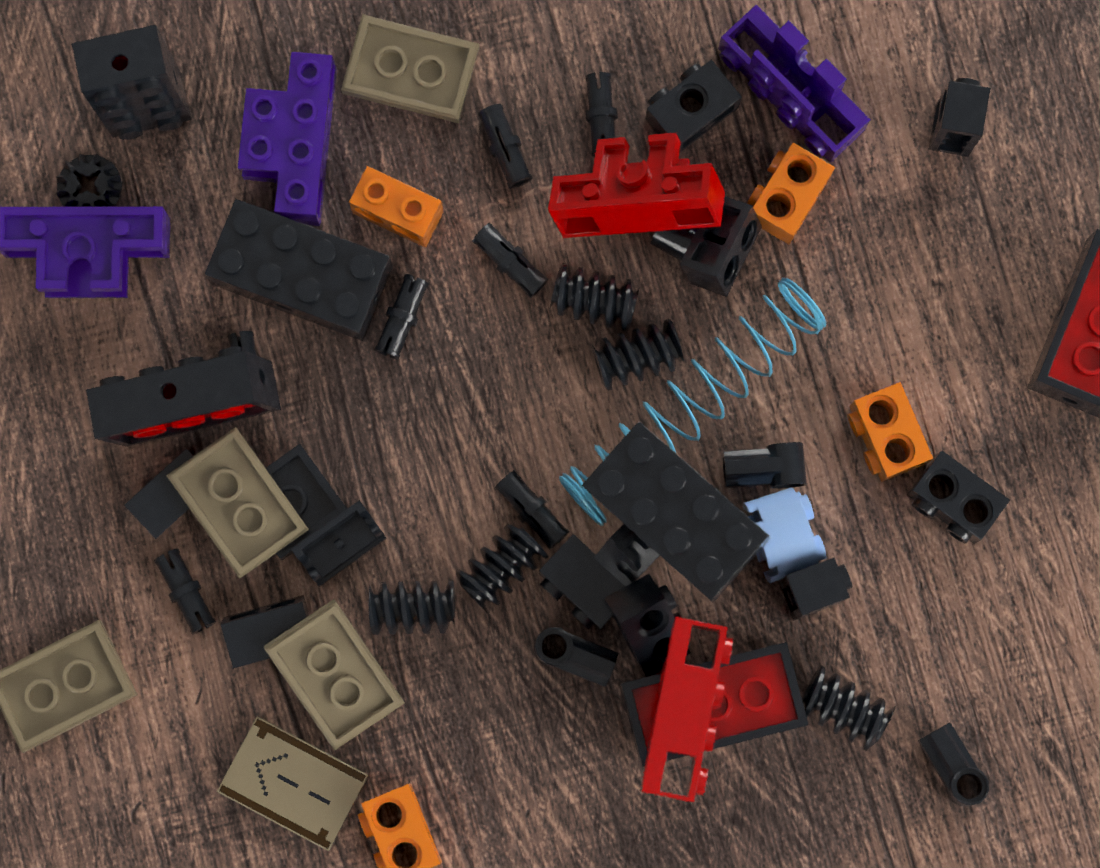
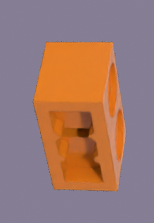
M794 142L787 153L779 150L767 170L773 174L766 187L758 184L747 204L753 206L762 229L790 245L831 178L835 167ZM793 167H800L807 172L808 180L802 183L794 182L788 176L787 171ZM771 201H780L787 207L788 214L782 217H775L768 212L766 205Z
M369 166L366 167L349 201L353 214L425 248L444 212L441 200Z
M901 382L856 399L849 406L851 413L847 414L850 427L856 437L862 435L868 450L863 452L867 467L872 475L878 473L881 482L923 466L933 459ZM873 405L884 407L889 414L888 423L883 425L874 423L869 416V408ZM897 443L902 446L905 451L904 462L894 463L890 461L885 454L886 445Z
M411 784L404 785L361 803L364 812L358 814V818L367 838L374 836L380 852L373 854L378 868H432L442 863ZM387 802L398 805L402 813L401 821L395 827H387L379 820V810ZM407 842L416 848L418 856L413 866L403 867L396 862L394 851L398 844Z

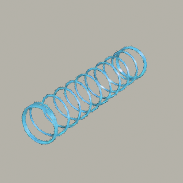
M782 278L778 282L779 290L791 308L807 324L816 329L815 331L805 329L792 321L766 295H763L764 301L774 310L786 328L793 344L792 352L781 350L754 330L742 316H739V320L754 337L769 365V372L767 374L745 363L725 346L719 338L715 337V341L728 356L742 379L745 387L744 395H740L724 386L695 359H691L692 364L713 392L721 409L720 416L709 413L700 407L670 380H667V384L690 416L697 431L696 438L676 428L647 402H643V406L663 433L670 449L675 453L676 450L658 418L681 436L689 440L699 441L701 438L700 428L685 400L705 415L713 419H723L725 416L724 406L711 381L733 396L746 398L749 395L748 384L736 361L757 375L770 377L773 373L772 362L762 342L781 354L794 355L797 352L796 341L787 322L808 334H818L826 326L825 317L819 307L795 282L788 278ZM788 288L807 305L814 314L815 319L800 306ZM619 423V428L626 436L630 430L624 424ZM594 445L595 450L601 459L604 460L609 453L599 445ZM570 466L572 474L581 486L583 484L581 478L586 481L588 477L576 467ZM566 473L559 476V481L597 524L603 526L604 523H607V518L596 504L592 495L584 487L581 488Z

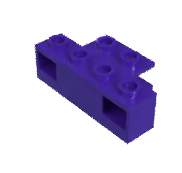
M756 4L721 36L718 48L721 51L719 54L720 58L729 69L734 72L739 70L749 80V88L759 99L765 100L767 98L778 109L776 114L784 125L790 129L794 127L798 129L806 138L804 142L814 155L819 158L824 156L831 163L866 130L870 119L842 91L847 79L827 58L818 67L814 68L805 57L808 54L807 50H802L809 40L789 20L779 28ZM745 31L769 57L766 58L757 49L753 53L752 58H750L733 40ZM825 113L847 134L838 145L815 124Z
M291 52L287 91L246 88L238 169H242L244 180L277 183L274 210L276 214L305 225L320 226L337 69L332 55Z
M163 206L0 207V253L6 258H36L35 288L39 292H45V298H128L129 258H170V217Z

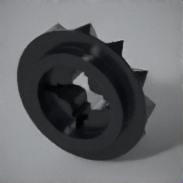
M97 153L95 155L79 154L72 161L65 162L60 175L56 176V194L64 207H114L121 196L122 180L117 168L111 161ZM77 176H85L89 180L94 176L98 177L94 184L100 196L98 197L87 190L82 194L79 193L82 185Z

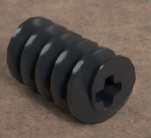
M562 263L554 285L550 308L553 303H556L558 316L563 317L571 306L573 308L574 320H580L587 310L589 311L591 324H595L600 316L604 314L607 328H611L616 320L620 318L622 331L627 332L631 325L640 287L636 293L633 292L631 279L627 278L619 289L616 287L615 275H610L604 285L600 284L599 271H594L589 280L586 281L584 280L583 267H578L573 276L570 277L568 276L567 264Z
M670 319L664 320L663 333L653 323L648 325L647 338L636 328L632 330L631 342L628 341L623 333H618L616 335L615 347L606 337L600 339L599 352L592 344L593 354L602 383L608 391L612 390L613 377L615 376L623 386L628 385L629 372H633L639 381H643L644 368L646 367L657 377L660 376V363L664 362L669 370L674 372L676 359L680 358L684 362L679 338Z
M507 524L504 529L509 538L508 540L495 535L492 538L496 548L495 552L484 546L480 549L484 563L471 558L468 561L472 571L471 575L461 570L456 572L461 587L487 614L489 613L484 603L486 600L496 605L501 603L497 593L498 589L509 594L513 592L509 582L510 577L520 582L525 580L521 570L523 565L534 571L538 568L533 555L537 554L545 559L549 558L544 549L522 527L519 529L511 524Z
M453 580L448 581L445 592L440 591L437 581L431 582L428 593H424L420 581H415L411 593H407L403 581H398L394 593H390L386 582H381L377 594H373L372 588L369 585V624L373 635H379L383 623L386 624L391 635L396 634L400 622H402L406 634H413L417 622H419L424 634L430 633L433 622H436L441 634L447 632L451 621H453L455 626V586Z
M819 666L802 696L807 718L818 710L820 712L818 725L823 726L831 718L834 719L833 733L836 735L846 726L849 727L848 741L852 743L860 735L865 736L863 749L867 751L882 736L896 706H893L884 713L886 704L884 699L878 698L869 705L870 691L863 690L854 697L855 683L848 682L839 689L840 675L835 673L824 681L825 667Z

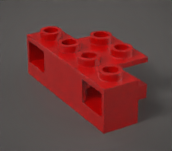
M676 132L648 135V144L650 146L647 161L644 159L637 163H627L630 146L625 137L598 139L592 173L553 176L548 212L563 238L720 227L725 191L712 163L690 165L688 158L679 159L681 142Z
M680 617L674 618L666 661L663 664L658 688L659 699L654 719H652L647 744L648 753L640 792L694 802L696 794L704 795L708 769L701 768L704 751L712 752L717 725L709 724L712 708L717 709L721 707L725 682L718 681L721 663L729 664L733 647V639L726 638L728 627ZM692 628L717 633L711 669L685 664ZM668 751L689 755L693 758L686 796L660 791Z

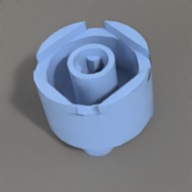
M791 487L743 503V509L749 513L752 512V515L748 517L770 536V540L756 554L758 561L766 560L769 569H771L763 572L769 583L781 580L786 575L818 564L820 560L827 558L820 535L814 536L808 521L814 519V513L806 494L801 495L799 491L796 492Z

